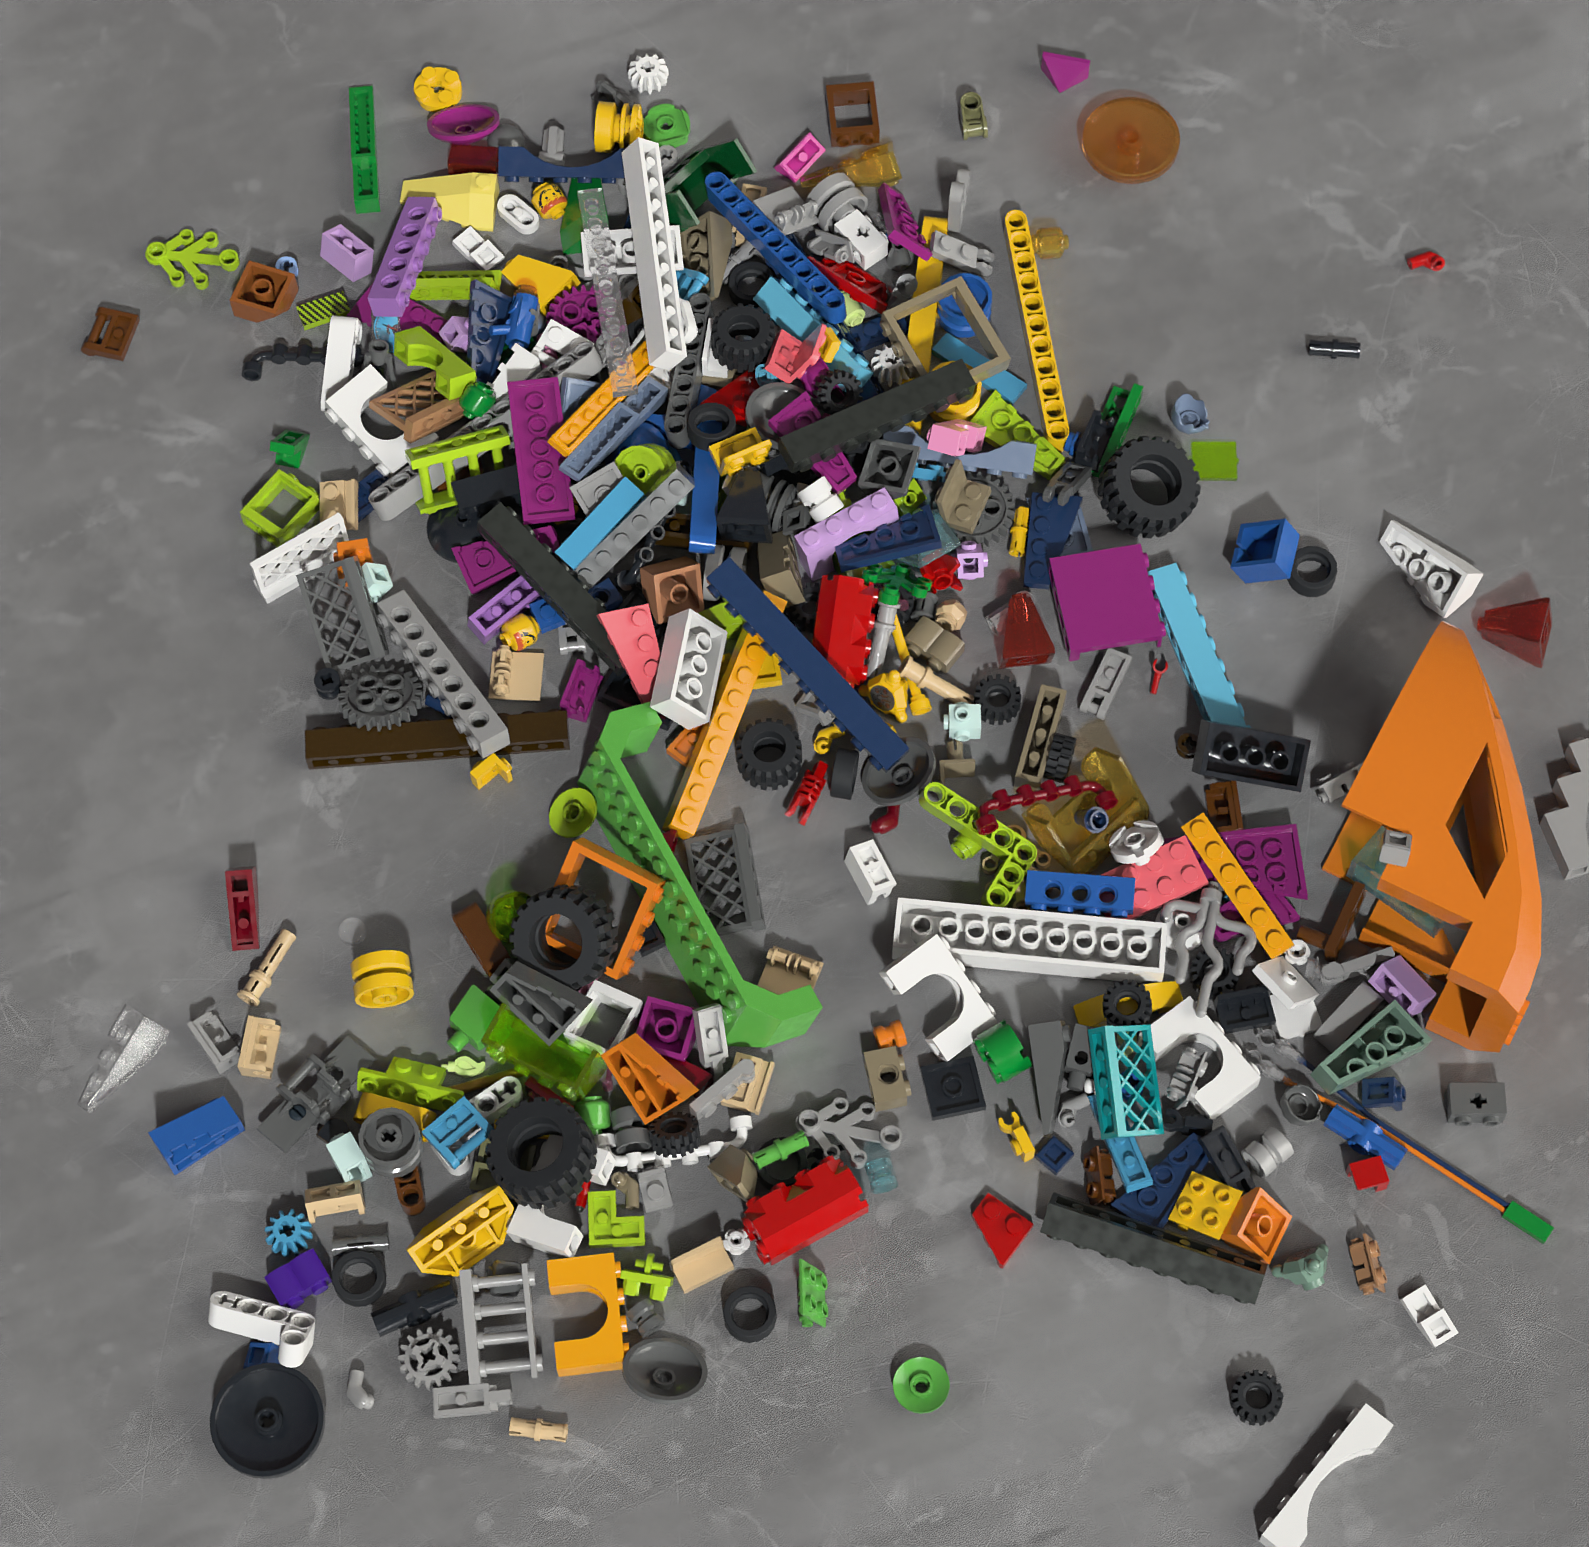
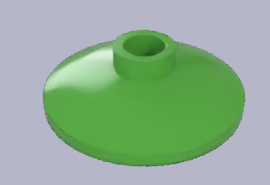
M927 1357L909 1359L897 1369L894 1375V1395L900 1405L908 1411L919 1414L930 1413L938 1409L945 1402L949 1394L950 1382L948 1374L942 1365ZM924 1384L927 1389L924 1392H918L916 1386Z

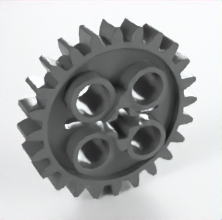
M968 471L967 480L990 486L992 491L973 533L969 534L944 526L936 501H933V509H935L933 510V518H935L936 527H941L940 534L948 533V542L955 538L957 539V545H961L964 541H975L976 544L984 542L987 547H990L991 539L998 543L1000 535L1006 537L1007 528H1012V520L1015 518V502H1011L1013 495L1012 493L1006 494L1007 485L999 487L1000 479L992 482L991 474H988L984 479L981 472H978L976 477H972L971 472ZM995 511L996 514H988L987 512Z
M381 664L377 670L372 665L368 672L360 669L361 675L351 674L352 680L345 679V686H340L338 703L343 718H348L349 724L356 722L357 728L366 725L367 731L371 730L373 726H376L378 731L382 729V726H386L388 730H391V724L395 723L400 727L401 720L410 722V715L417 716V709L422 708L421 702L424 701L422 684L419 683L418 677H413L412 671L405 673L404 667L396 671L394 665H391L389 669H385L384 664Z

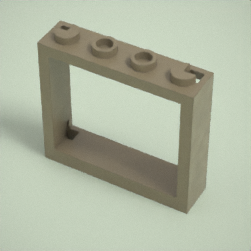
M962 276L882 313L880 326L883 329L882 334L885 337L888 336L892 343L893 353L897 358H901L904 363L905 373L910 379H916L927 374L898 325L897 320L951 295L990 358V361L969 370L975 383L977 384L1008 368L1011 358Z

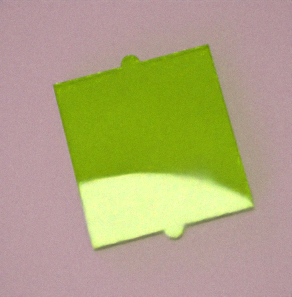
M1236 442L1191 443L1192 458L1190 459L1195 463L1193 467L1194 472H1199V481H1237L1239 458H1237Z

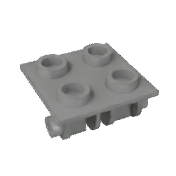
M792 186L753 200L755 206L785 236L819 223L818 218L815 216L819 208L817 202L808 200L805 203Z
M1190 1047L1182 1051L1178 1065L1175 1068L1177 1072L1173 1073V1078L1166 1090L1168 1092L1167 1097L1176 1101L1173 1109L1177 1111L1180 1108L1184 1109L1188 1101H1193L1198 1091V1086H1195L1198 1077L1201 1078L1208 1065L1205 1062L1208 1052L1205 1051L1201 1056L1196 1055L1197 1051Z

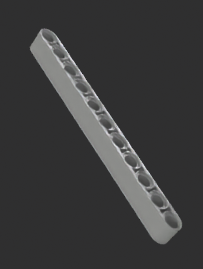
M583 342L529 380L558 377L559 390L561 392L563 377L586 381L602 369L603 362L593 343ZM509 395L494 404L483 417H476L446 439L503 425L507 433L511 435L513 429ZM487 451L478 453V454H477V458H479L481 455H483V454L486 453ZM467 456L453 460L455 474L468 465ZM443 463L433 464L428 467L432 490H434L446 481ZM408 465L370 493L368 500L382 521L395 518L423 498L418 469L412 470L410 465Z

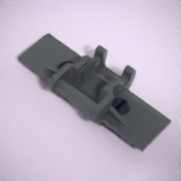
M347 1036L323 1061L314 1054L309 1053L306 1056L307 1060L283 1085L279 1084L276 1087L278 1093L285 1100L266 1118L257 1130L285 1154L313 1125L315 1126L317 1123L325 1125L350 1099L351 1093L348 1089L357 1081L359 1068L368 1069L376 1061L372 1055ZM316 1068L318 1073L316 1083L306 1093L302 1090L297 1094L292 1093L291 1091ZM332 1070L342 1071L343 1077L336 1081L329 1074Z

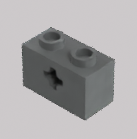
M1449 1082L1445 1090L1447 1123H1455L1457 1126H1469L1472 1123L1496 1126L1503 1123L1507 1115L1505 1082Z

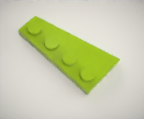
M996 389L970 421L987 426L984 441L995 448L1001 447L1011 440L1037 443L1033 471L1048 480L1055 476L1065 462V457L1043 436L1041 437L1028 421H1024L1017 414V410L1001 398V394Z

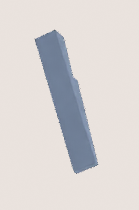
M647 376L623 403L619 401L559 466V470L576 482L585 479L666 401L668 388Z

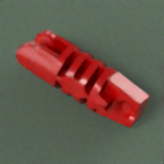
M819 760L814 764L811 771L809 769L805 771L784 815L790 817L794 814L798 805L803 807L804 810L799 817L798 823L805 826L827 781L823 777L829 766L828 764Z

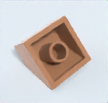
M684 556L640 568L642 592L657 624L666 623L669 616L689 608L696 613L704 611L700 563Z

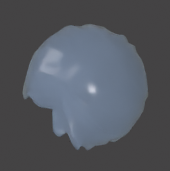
M1182 394L1177 398L1170 415L1171 421L1177 430L1186 434H1194L1209 429L1208 424L1210 421L1206 419L1208 412L1203 400H1196L1190 394Z

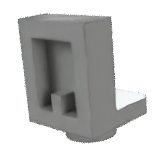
M810 692L807 695L804 693L795 705L797 711L818 719L824 728L830 727L832 720L835 718L828 711L824 714L814 704L816 698Z
M647 1167L637 1174L646 1213L673 1206L664 1167Z

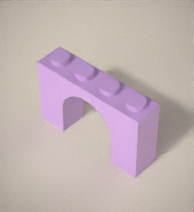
M885 487L794 536L800 563L812 582L821 578L822 575H827L835 570L832 560L835 546L842 544L858 533L870 531L872 534L877 531V527L883 524L889 526L899 521L897 506Z

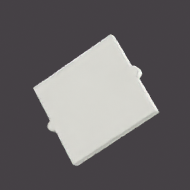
M1274 994L1270 995L1276 1018L1275 1027L1280 1040L1283 1041L1297 1036L1303 1038L1305 1034L1317 1031L1322 1025L1314 1000L1289 1010Z

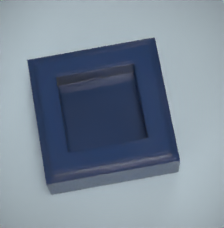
M1053 1136L1035 1155V1158L1054 1175H1057L1074 1157V1152Z

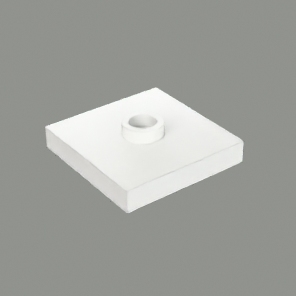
M1283 956L1257 964L1252 970L1259 980L1289 1010L1309 1003L1319 995Z

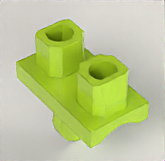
M648 1253L646 1260L636 1259L635 1267L644 1268V1272L624 1269L621 1271L620 1279H624V1295L638 1297L641 1282L651 1284L649 1299L664 1301L669 1287L673 1286L674 1277L652 1273V1270L662 1272L664 1263L654 1262L655 1254Z

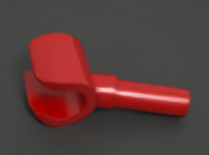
M1157 658L1152 662V668L1155 672L1150 694L1154 695L1157 693L1162 673H1165L1168 669V663L1165 661V667L1162 670H1157L1155 668Z

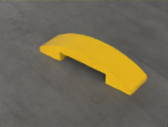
M1175 981L1143 984L1145 991H1149L1150 998L1152 999V1012L1158 1011L1159 1014L1169 1012L1183 1001L1179 984ZM1104 994L1073 1006L1078 1024L1093 1028L1107 1026V1020L1103 1015L1102 1002ZM1125 997L1118 1001L1116 1007L1121 1014L1131 1015L1136 1012L1138 1004L1133 998Z

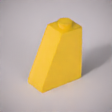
M519 254L514 259L509 260L501 271L508 282L520 293L531 294L539 298L540 312L545 317L547 312H550V304H555L556 296L562 298L563 290L570 294L572 286L577 288L581 284L571 270Z

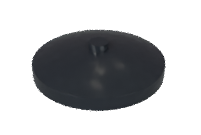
M278 1363L256 1364L236 1373L218 1392L210 1414V1433L214 1446L220 1456L230 1467L241 1474L260 1479L285 1476L304 1465L317 1450L325 1429V1409L316 1387L300 1371Z

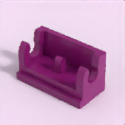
M577 659L560 701L561 711L567 710L568 718L587 723L604 679L598 666L594 665L593 669H589L586 667L584 660Z

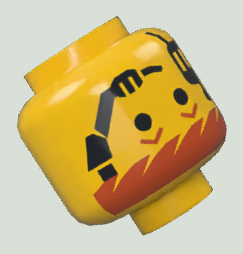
M546 182L534 189L531 202L542 219L552 218L557 220L565 214L564 209L568 201L556 184Z
M521 613L509 619L501 626L500 640L503 645H507L517 652L536 643L540 630L532 616Z

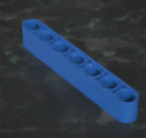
M709 420L700 423L697 428L704 433L716 434L722 432V423ZM696 446L693 470L695 487L692 489L689 552L715 554L720 474L710 452L698 449Z

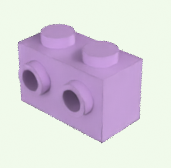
M339 224L322 233L320 256L348 279L355 282L372 272L374 250L348 229Z
M1401 955L1382 963L1368 980L1389 1004L1396 1000L1411 1017L1424 1011L1437 994Z

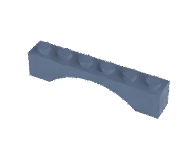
M905 425L896 432L888 431L883 435V440L920 446L921 450L917 460L919 464H926V461L929 460L936 461L938 466L949 468L958 459L962 461L963 468L966 471L976 472L977 467L986 468V473L1002 475V471L1012 472V477L1027 479V474H1033L1037 443L1011 440L1001 447L990 451L964 453V455L955 457L927 449L929 442L911 425Z

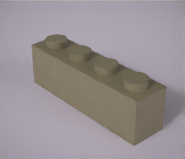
M1041 684L1015 775V790L1025 784H1029L1033 791L1040 790L1039 786L1044 781V773L1055 733L1058 731L1064 710L1067 690Z

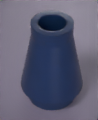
M1101 807L1080 809L1074 815L1075 822L1092 833L1103 831L1109 822L1107 813Z

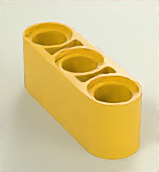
M368 1092L362 1093L353 1117L355 1122L362 1125L370 1114L379 1109L390 1107L401 1109L414 1118L419 1127L423 1142H428L423 1136L422 1131L436 1120V1113L423 1107Z

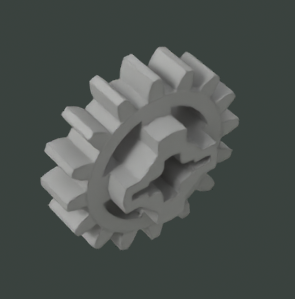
M428 1327L427 1334H422L421 1330L418 1329V1337L415 1339L408 1335L407 1339L410 1344L408 1346H400L405 1355L398 1356L399 1362L405 1363L399 1368L402 1374L408 1373L405 1377L406 1381L410 1383L415 1379V1387L419 1389L422 1384H425L427 1391H430L432 1384L435 1383L438 1388L442 1387L441 1381L443 1379L451 1382L449 1373H457L458 1368L454 1363L461 1362L460 1356L454 1354L459 1349L457 1344H452V1336L448 1335L443 1338L444 1332L442 1329L433 1334L431 1327ZM442 1346L447 1350L448 1359L440 1355ZM431 1354H433L435 1360H429L425 1363L424 1358H430ZM411 1358L419 1363L417 1372L411 1366Z

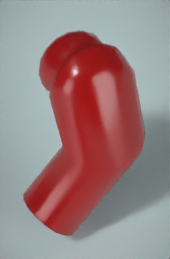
M1427 251L1407 258V265L1410 270L1423 266L1433 271H1440L1445 266V260L1443 257Z

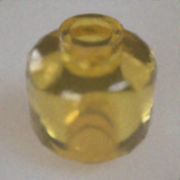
M1060 227L1038 228L1031 237L1034 254H1037L1038 258L1042 260L1059 259L1063 256L1064 250L1069 247L1068 235H1064Z

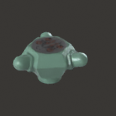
M1319 1244L1317 1247L1299 1251L1287 1257L1283 1265H1274L1271 1273L1274 1277L1289 1279L1295 1285L1302 1284L1304 1290L1317 1288L1325 1283L1323 1276L1326 1272L1329 1249L1327 1245Z

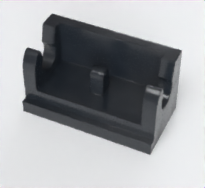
M1094 410L1076 450L1075 464L1091 467L1092 471L1098 472L1099 464L1115 425L1113 417H1110L1108 422L1101 419V412Z

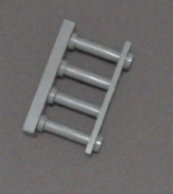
M528 1263L521 1264L522 1273L486 1277L473 1275L472 1269L459 1270L469 1385L483 1383L482 1377H487V1374L531 1369L532 1378L539 1377V1371H543L542 1354H537L531 1295V1286H536L534 1269H529ZM523 1284L525 1301L482 1306L481 1303L475 1302V1292H479L481 1288ZM526 1312L527 1330L483 1334V1331L478 1332L477 1320H482V1317ZM528 1341L530 1358L487 1363L486 1360H481L480 1349H484L485 1345Z

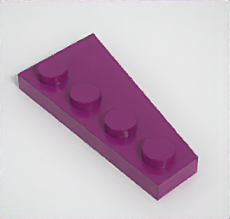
M883 183L879 187L878 193L888 239L897 246L902 245L927 262L933 254L929 248L924 247L926 240L923 235H918L916 230L919 226L910 216L912 212L903 194Z

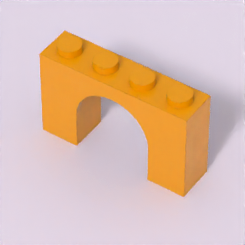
M614 1252L547 1260L548 1282L551 1295L589 1292L601 1298L608 1308L606 1322L596 1334L583 1339L554 1342L558 1376L621 1370L624 1357L630 1349L629 1342H623V1332H628L626 1315H621L620 1305H625L623 1288H618L617 1278L621 1277V1261H615Z

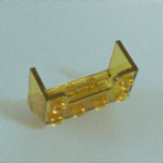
M1094 747L1083 758L1081 771L1087 781L1098 782L1106 790L1114 791L1118 799V804L1115 807L1105 811L1109 822L1104 830L1099 833H1092L1083 826L1078 825L1074 820V815L1078 810L1097 807L1094 801L1097 794L1092 791H1085L1076 797H1072L1054 815L1042 803L1032 804L1021 814L1037 843L1069 873L1089 875L1111 855L1109 840L1118 829L1123 826L1129 829L1134 827L1133 822L1147 821L1149 817V806L1122 757L1098 747Z

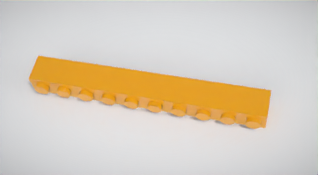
M764 590L763 593L783 613L788 601ZM742 628L715 695L710 721L703 725L661 829L666 832L671 829L677 830L678 837L683 840L695 835L767 654L760 646L762 641L757 635L751 637L744 628Z

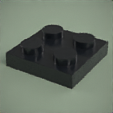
M974 1056L920 1067L932 1121L986 1110V1103Z

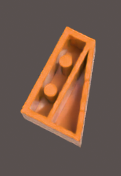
M636 1033L601 1054V1057L645 1125L699 1091Z

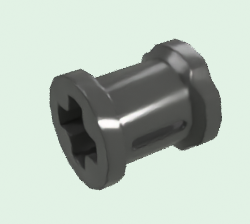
M927 592L926 598L915 597L917 603L915 611L911 614L912 621L917 623L922 616L934 621L932 614L934 605L938 604V597L930 592Z

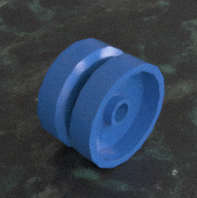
M959 273L950 276L942 283L943 285L962 276L990 322L992 291L985 280L971 273ZM952 295L938 301L937 319L941 328L958 338L976 336Z

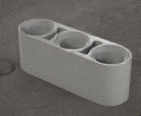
M1362 982L1320 1026L1313 1038L1333 1053L1365 1025L1382 1006L1385 999L1368 984Z

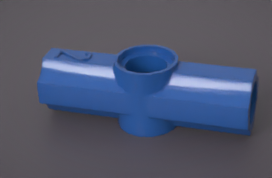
M1338 1104L1332 1109L1323 1126L1347 1140L1348 1145L1357 1153L1372 1157L1381 1155L1384 1165L1392 1170L1396 1169L1408 1150L1383 1134V1130L1376 1123L1368 1119L1361 1120Z

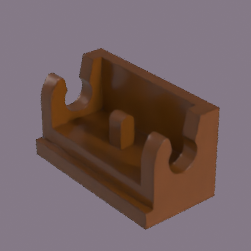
M1231 780L1229 782L1210 784V789L1205 790L1208 819L1217 833L1243 830L1237 782Z

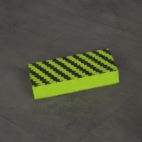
M343 291L296 306L304 330L329 323L332 315L347 317V314L350 312Z

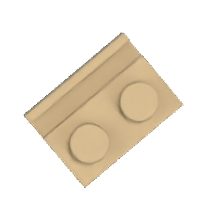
M356 479L320 482V523L340 513L343 517L346 531L358 530V481Z
M736 1052L732 1068L741 1060L750 1059L755 1066V1079L751 1083H742L737 1087L738 1091L729 1100L723 1099L721 1105L759 1115L775 1062H767L758 1057Z

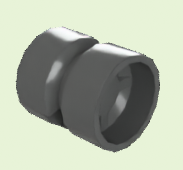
M626 1106L614 1110L611 1113L613 1130L617 1132L614 1135L617 1153L626 1155L650 1149L649 1130L645 1128L648 1124L645 1125L634 1107Z

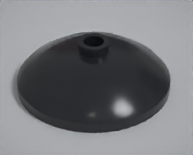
M456 505L430 514L427 522V536L431 547L442 558L457 563L451 548L487 541L477 531L478 521L487 513L481 514L475 519H467L465 522L459 521L460 517Z

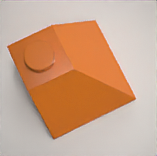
M1255 1187L1240 1197L1220 1239L1229 1247L1260 1262L1270 1264L1292 1216L1261 1187Z

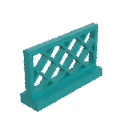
M1151 1024L1131 1026L1110 1025L1088 1029L1101 1140L1164 1134ZM1138 1031H1142L1143 1036L1141 1047L1133 1040ZM1114 1033H1117L1124 1040L1120 1048L1116 1046ZM1128 1045L1137 1053L1132 1062L1123 1054ZM1140 1059L1146 1063L1147 1071L1144 1075L1136 1067ZM1119 1060L1127 1067L1123 1076L1119 1073ZM1132 1073L1140 1080L1135 1089L1127 1082ZM1144 1086L1150 1092L1148 1102L1140 1095ZM1122 1088L1131 1095L1126 1104L1123 1102ZM1135 1100L1143 1107L1139 1116L1130 1109ZM1147 1114L1153 1118L1154 1129H1149L1143 1122ZM1126 1115L1134 1122L1130 1131H1126Z

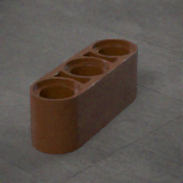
M474 901L451 914L485 973L490 978L504 959L511 957L480 907Z
M417 1165L409 1178H394L400 1205L403 1211L410 1216L421 1214L426 1207L425 1195ZM415 1195L419 1197L418 1201L414 1204L405 1203L409 1196Z

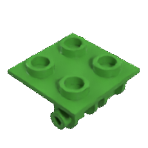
M799 1259V1321L802 1322V1327H812L813 1322L824 1328L826 1327V1318L828 1317V1306L825 1302V1290H827L828 1286L827 1278L824 1272L803 1259Z

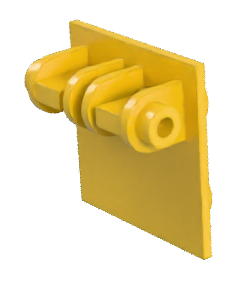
M1192 1171L1168 1219L1178 1223L1177 1227L1184 1232L1193 1229L1220 1240L1243 1191Z

